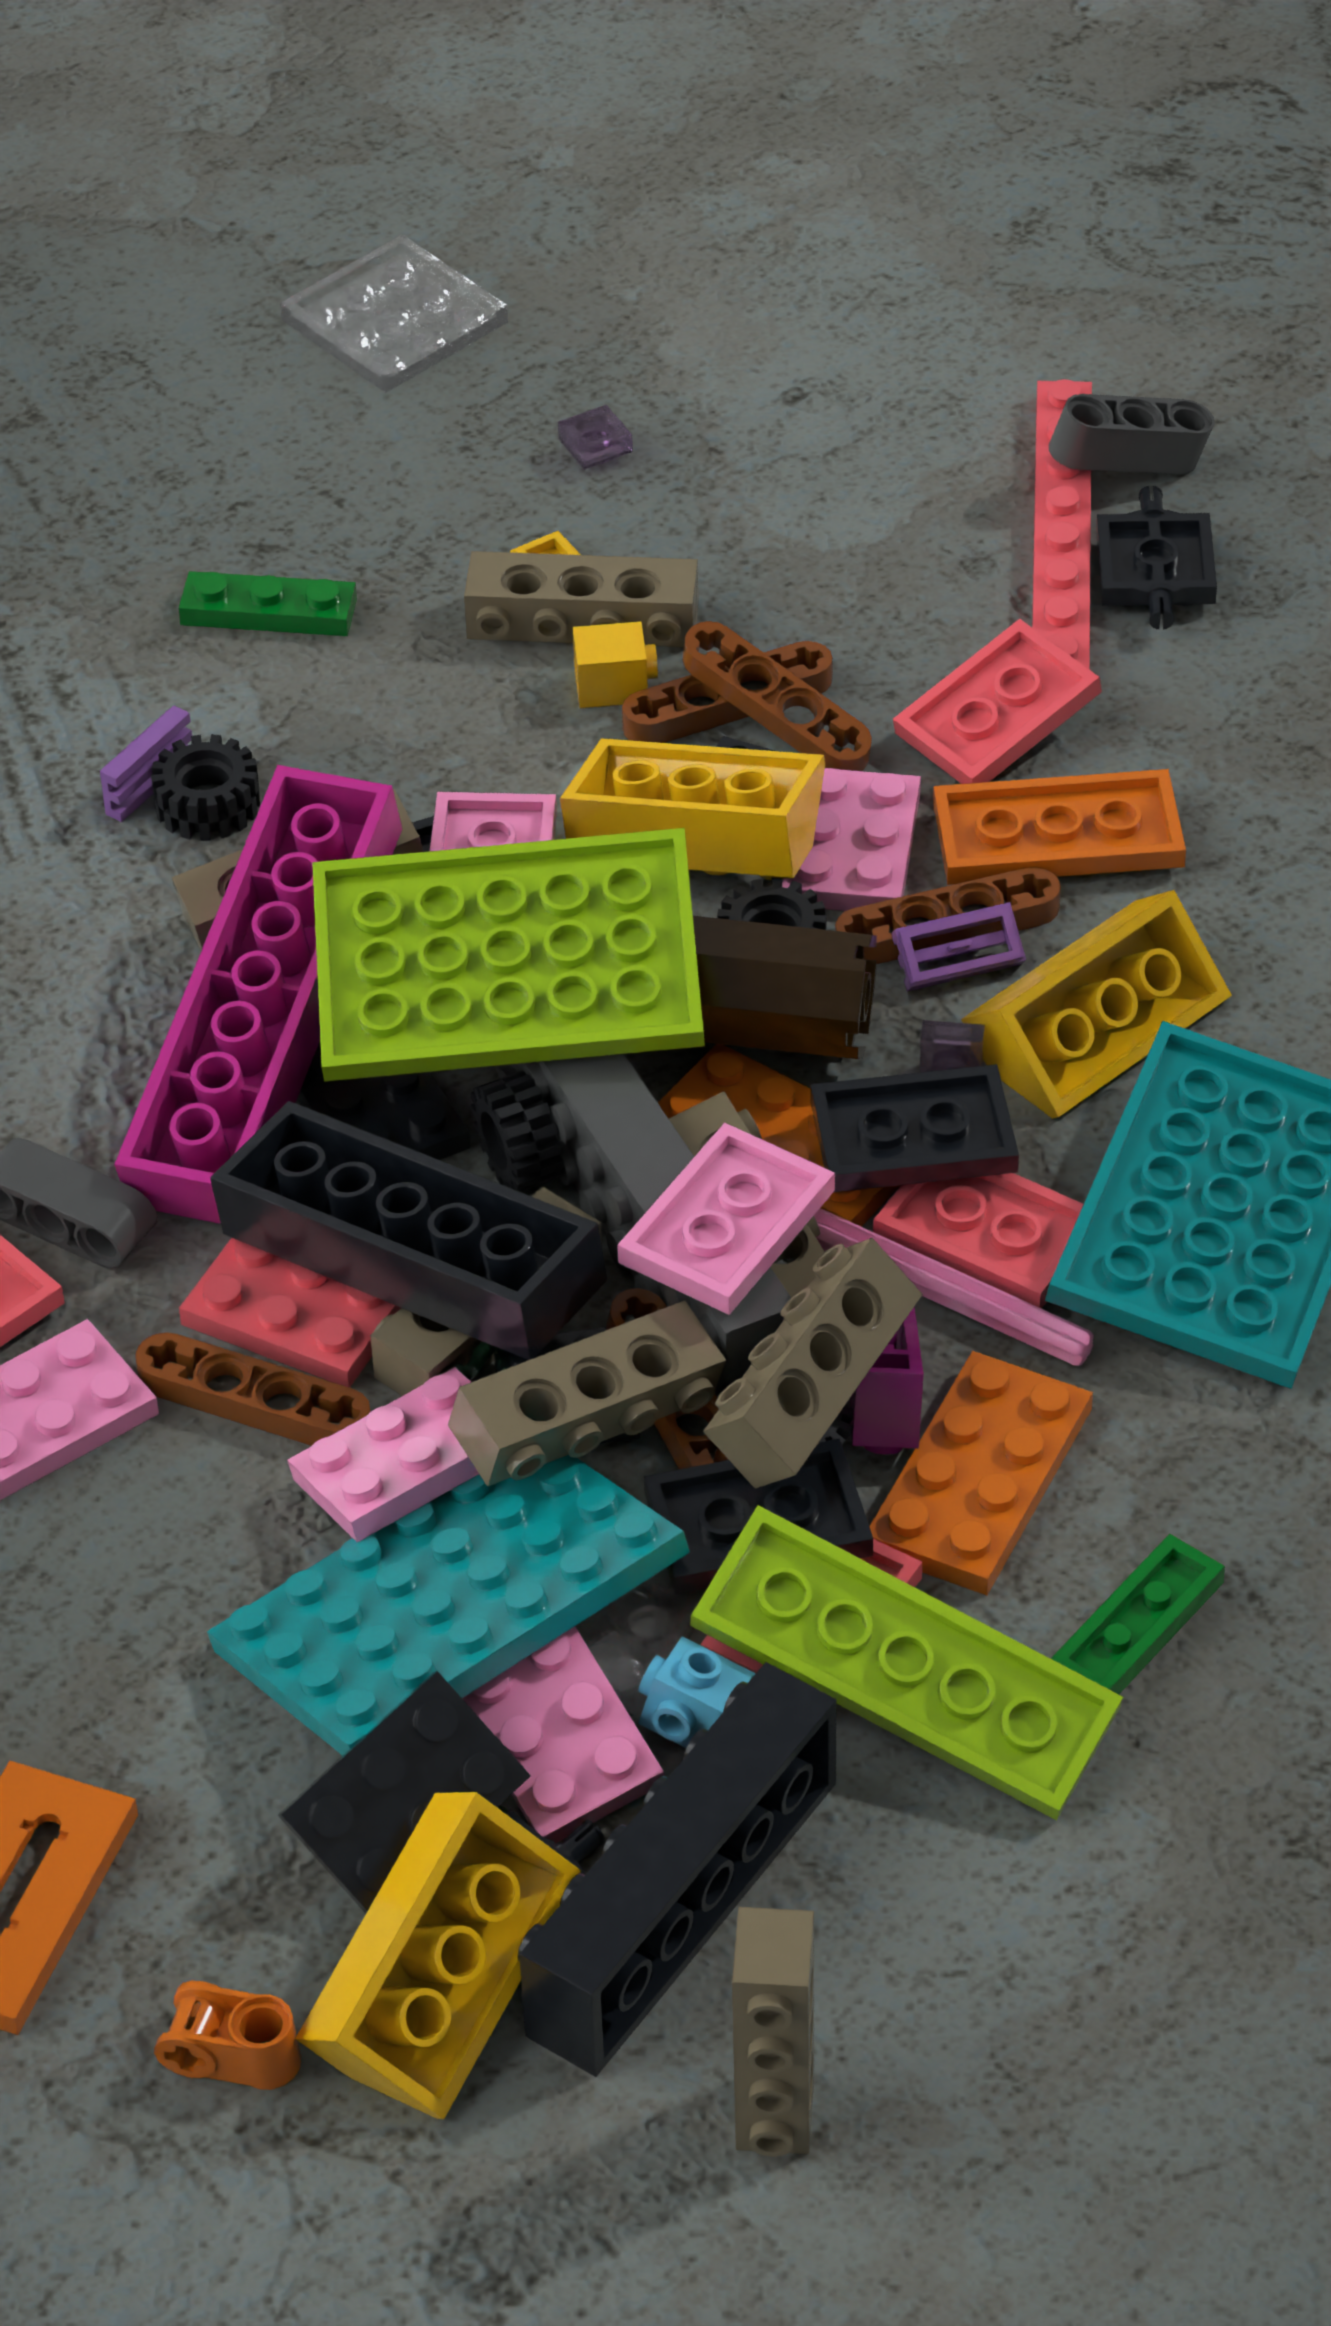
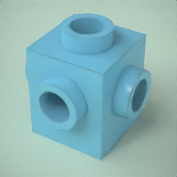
M682 1636L667 1659L656 1655L648 1666L638 1689L639 1693L647 1696L638 1724L687 1748L693 1736L700 1729L705 1728L709 1730L720 1717L725 1703L736 1685L742 1681L748 1683L756 1673Z

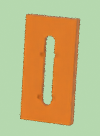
M10 1760L0 1776V1892L36 1828L45 1822H55L60 1825V1835L57 1839L54 1838L11 1915L10 1925L8 1928L5 1927L0 1935V2030L19 2035L138 1817L136 1798Z

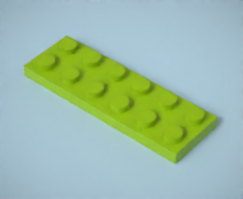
M757 1505L691 1614L690 1626L763 1665L767 1662L835 1698L836 1704L1056 1821L1118 1713L1123 1700V1696Z

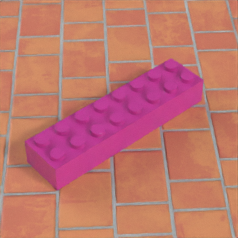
M277 765L114 1164L120 1182L140 1191L149 1199L156 1211L221 1224L210 1177L288 1101L296 1103L320 1041L312 862L393 855L402 831V825L392 785Z

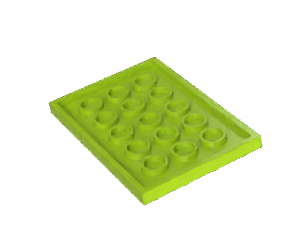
M685 828L312 862L321 1064L324 1082L705 1046Z

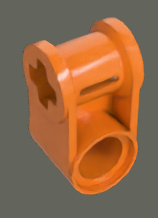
M191 1980L183 1982L177 1988L173 2002L177 2010L168 2032L158 2037L154 2047V2055L165 2068L188 2078H211L248 2085L259 2090H273L285 2086L295 2078L300 2070L302 2057L299 2043L295 2039L297 2033L291 2009L281 1998L270 1994H254L221 1988L204 1981Z

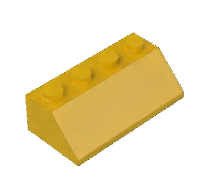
M601 738L560 797L565 836L568 839L685 828L688 870L704 871L709 875H724L728 873L759 875L767 880H772V878H794L813 847L825 770L824 755Z
M1175 890L1133 901L963 1017L961 1021L985 1064H997L1002 1082L1053 1119L1066 1113L1147 1056L1162 1021L1187 1028L1230 998L1232 994Z
M477 1792L435 1793L295 2039L349 2078L436 2119H445L521 1981L520 1962L517 1956L522 1940L535 1924L541 1923L544 1925L560 1906L566 1887L576 1875L581 1873V1870Z

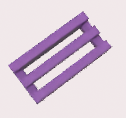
M173 705L100 770L106 815L123 822L153 794L151 768L154 761L159 762L158 754L164 748L173 753L172 743L180 739L186 746L191 741L192 730L185 727L191 722L189 712Z
M1010 902L897 928L891 933L894 945L898 946V961L900 968H904L906 975L904 983L907 991L1022 965L1026 961ZM1001 920L1003 927L1001 931L914 951L911 941ZM998 945H1008V952L927 971H919L918 964Z

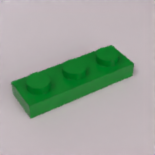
M189 571L178 608L180 625L348 637L357 602L356 582Z
M1169 1534L1051 1659L1120 1694L1224 1583L1225 1566Z

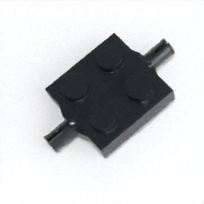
M1146 486L1139 492L1141 510L1127 514H1097L1096 536L1102 606L1149 605L1150 625L1159 630L1160 614H1162L1164 630L1171 627L1174 623L1172 605L1216 604L1217 581L1210 513H1178L1164 510L1162 490L1157 486H1153L1152 500H1150L1149 486Z

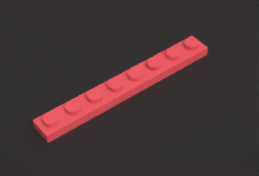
M1066 379L1037 381L1032 628L1090 670L1091 470L1072 469L1060 464L1050 454L1048 445L1068 398L1078 394H1092V382Z

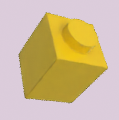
M642 621L573 627L574 668L579 708L623 705L624 700L629 695L648 688L647 679L658 678L656 645H645Z

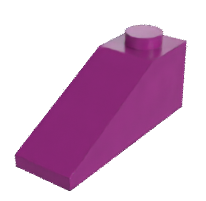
M915 1306L850 1397V1408H853V1419L850 1422V1425H853L851 1431L852 1446H864L866 1450L876 1454H896L901 1452L903 1448L919 1449L924 1372Z

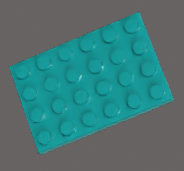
M1162 1021L1050 1281L1045 1301L1292 1389L1331 1287V1079Z
M567 1455L544 1464L536 1473L522 1480H513L511 1477L487 1487L480 1474L365 1539L356 1542L353 1538L348 1540L340 1549L308 1569L293 1574L284 1584L249 1605L240 1607L229 1618L208 1630L207 1633L213 1650L217 1655L343 1755L433 1672L438 1671L459 1696L464 1698L690 1553L683 1530L578 1458Z

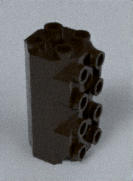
M693 916L704 1041L706 1043L863 1059L866 1047L856 1046L854 1041L858 1033L869 1034L876 980V960L865 959L864 947L877 948L876 935Z

